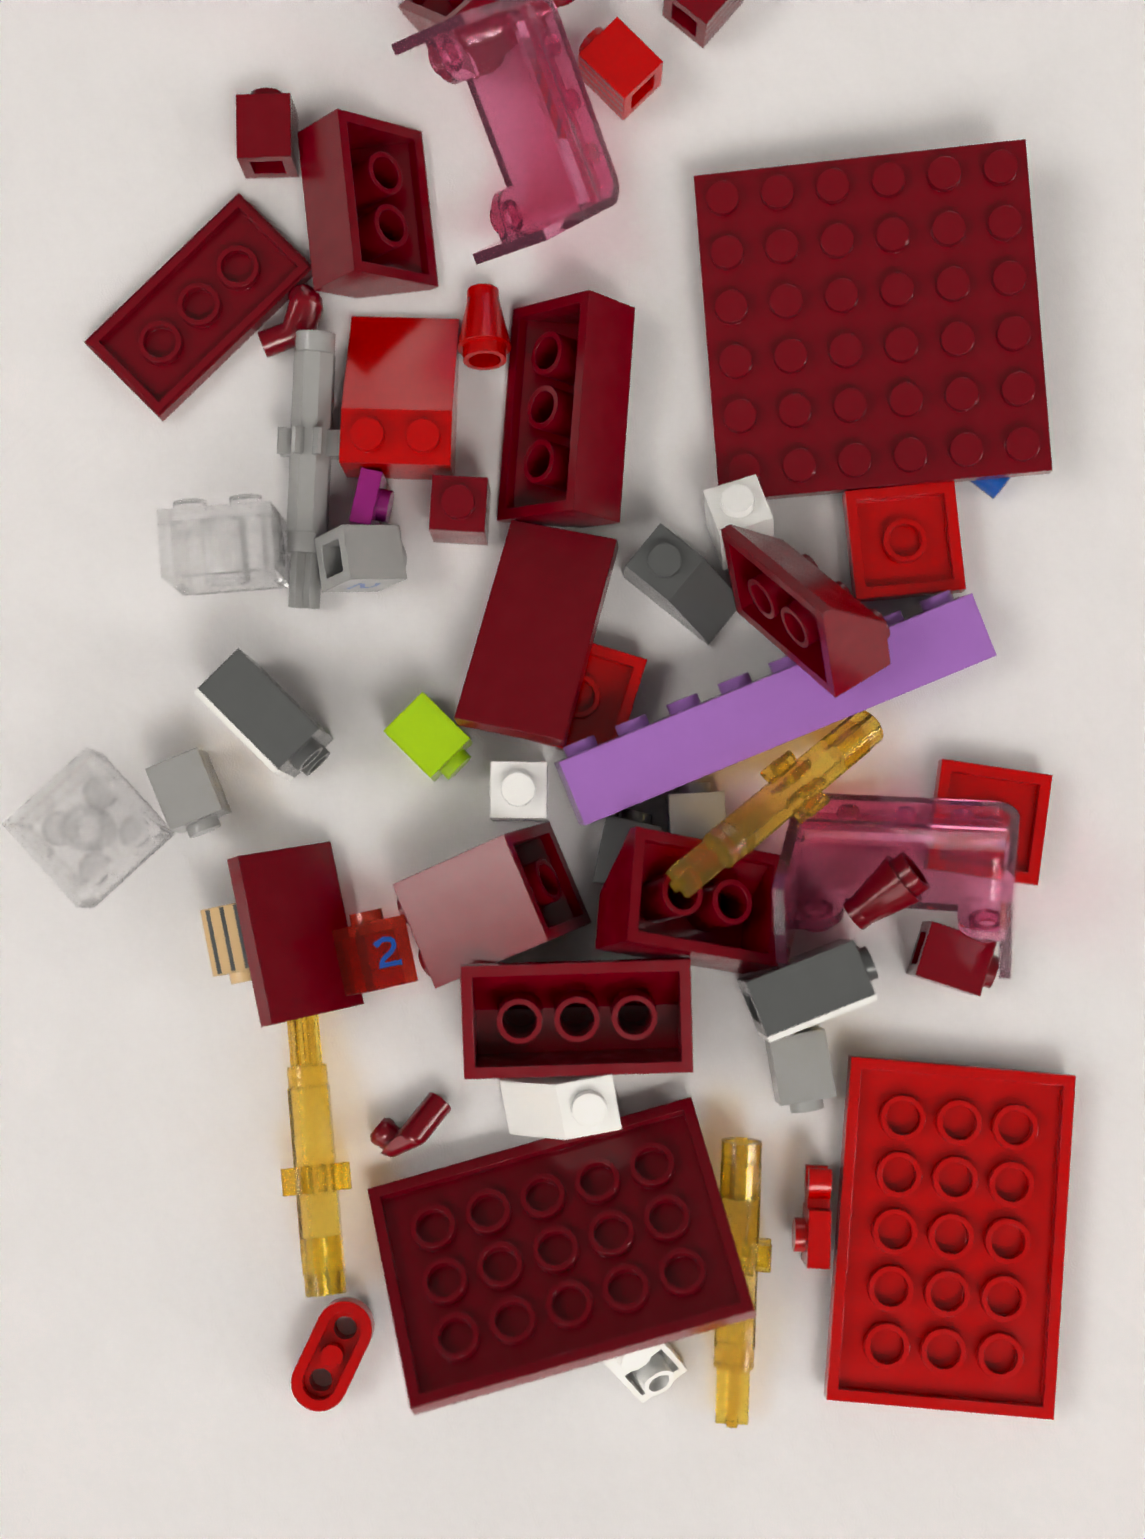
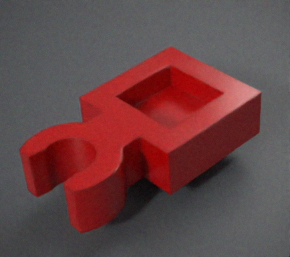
M805 1164V1202H803L802 1217L793 1218L792 1249L793 1252H801V1260L807 1268L830 1269L832 1169H828V1165Z

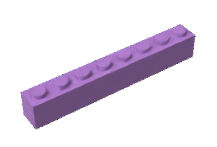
M949 589L920 601L923 612L904 619L901 610L883 616L890 629L888 647L891 664L836 698L788 656L768 663L772 674L752 681L749 672L743 673L717 684L721 694L701 702L698 694L695 693L666 705L670 715L649 723L646 714L614 726L618 737L601 744H597L595 736L592 735L563 747L566 758L554 762L578 823L580 825H588L997 656L973 594H967L954 599Z

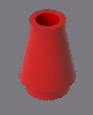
M475 284L467 289V303L457 350L463 356V363L469 368L476 370L497 369L506 363V355L512 349L499 301V289L491 284Z

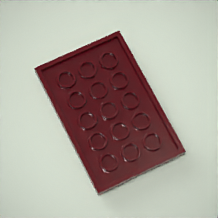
M691 1097L620 1117L622 1130L568 1140L545 1138L367 1189L409 1406L414 1415L756 1318L753 1301Z

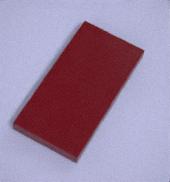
M238 193L84 343L163 422L289 300V292L293 287L299 284H306L312 278L311 264Z
M511 520L454 719L457 725L562 747L566 746L618 552L617 539Z

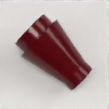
M901 852L894 858L886 856L853 896L843 903V907L852 921L860 929L864 930L874 922L921 902V894L928 890L930 885L915 862L906 853Z

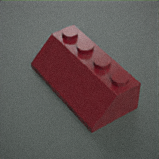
M586 290L513 309L512 349L509 356L497 521L511 523V520L537 525L574 528L620 523L635 307L594 291Z
M690 957L460 964L464 1079L693 1072Z

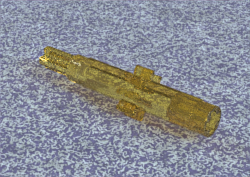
M863 710L846 718L799 758L796 759L791 750H788L760 772V775L768 783L705 834L703 841L667 870L666 873L672 880L669 883L671 888L675 892L680 890L686 898H690L724 868L732 867L746 854L751 852L792 816H795L799 824H802L809 817H813L830 802V799L822 791L883 740V730L878 720L872 714Z
M313 1015L287 1021L291 1067L287 1068V1092L294 1168L280 1169L282 1196L296 1195L302 1275L304 1276L306 1298L347 1292L339 1190L352 1189L350 1162L336 1163L327 1064L322 1063L319 1016Z
M727 1137L721 1140L719 1191L756 1312L758 1272L770 1273L772 1260L771 1239L759 1238L762 1141L748 1137ZM756 1318L714 1329L713 1366L716 1368L715 1423L726 1424L727 1428H738V1425H748L750 1371L754 1369Z

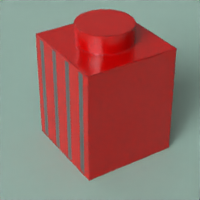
M618 17L605 29L597 27L592 30L579 47V78L623 121L661 85L663 61Z

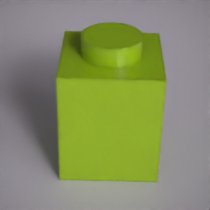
M424 692L383 730L434 782L442 774L450 780L472 757L466 751L473 744L471 739Z

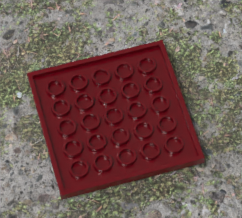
M1026 139L694 176L718 486L756 474L766 500L844 493L849 490L952 481L965 482L1051 473L1052 458Z

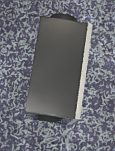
M239 648L193 692L273 773L289 781H292L301 771L306 776L310 775L330 755V752L325 747L333 738L257 662Z
M837 939L779 962L778 967L760 970L737 979L757 1032L761 1038L769 1043L878 1000L871 984L872 980L878 978L873 959L866 946L859 948L854 940Z

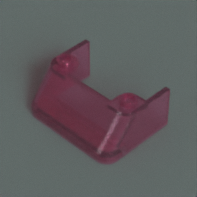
M499 0L460 13L391 44L395 56L426 45L429 62L439 76L451 84H459L464 81L468 83L506 184V188L494 194L490 209L491 224L499 234L500 240L472 254L476 265L544 242L604 211L617 202L619 197L618 177L553 0Z
M815 793L800 798L794 803L772 886L776 963L788 964L796 929L822 932L837 925L844 917L845 909L843 903L853 896L886 856L894 858L899 853L904 852L919 867L930 885V888L921 894L922 901L907 908L958 911L957 924L963 934L982 943L999 942V978L1011 979L1016 922L1020 837L1019 812L1007 803L989 800Z

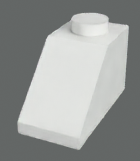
M612 1074L500 1078L499 1080L509 1133L511 1135L568 1140L622 1130Z

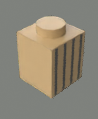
M236 903L200 910L213 977L229 974L231 985L252 981Z

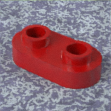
M352 1297L338 1298L330 1302L320 1314L291 1377L293 1395L306 1409L317 1412L327 1411L338 1405L344 1398L372 1339L375 1328L372 1312L362 1301ZM344 1316L352 1318L356 1323V1332L350 1335L341 1333L337 1327V1320ZM320 1368L326 1369L332 1376V1383L328 1386L316 1384L313 1379V1371Z

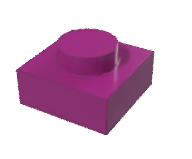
M361 468L349 517L351 525H379V522L388 523L393 506L394 491L387 490L388 483L383 472Z

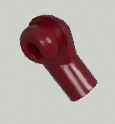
M299 284L293 287L289 292V304L283 323L257 332L267 358L295 348L296 331L317 330L323 313V302L319 293L314 291L312 286Z
M429 1092L401 1128L391 1118H383L370 1134V1140L374 1145L383 1149L381 1154L396 1157L424 1144L451 1111V1107L440 1096Z

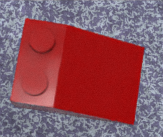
M352 316L341 405L339 463L347 478H359L361 468L383 472L386 479L432 480V474L455 476L459 319Z

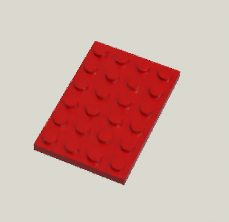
M848 1055L824 1396L826 1400L1054 1420L1075 1075Z

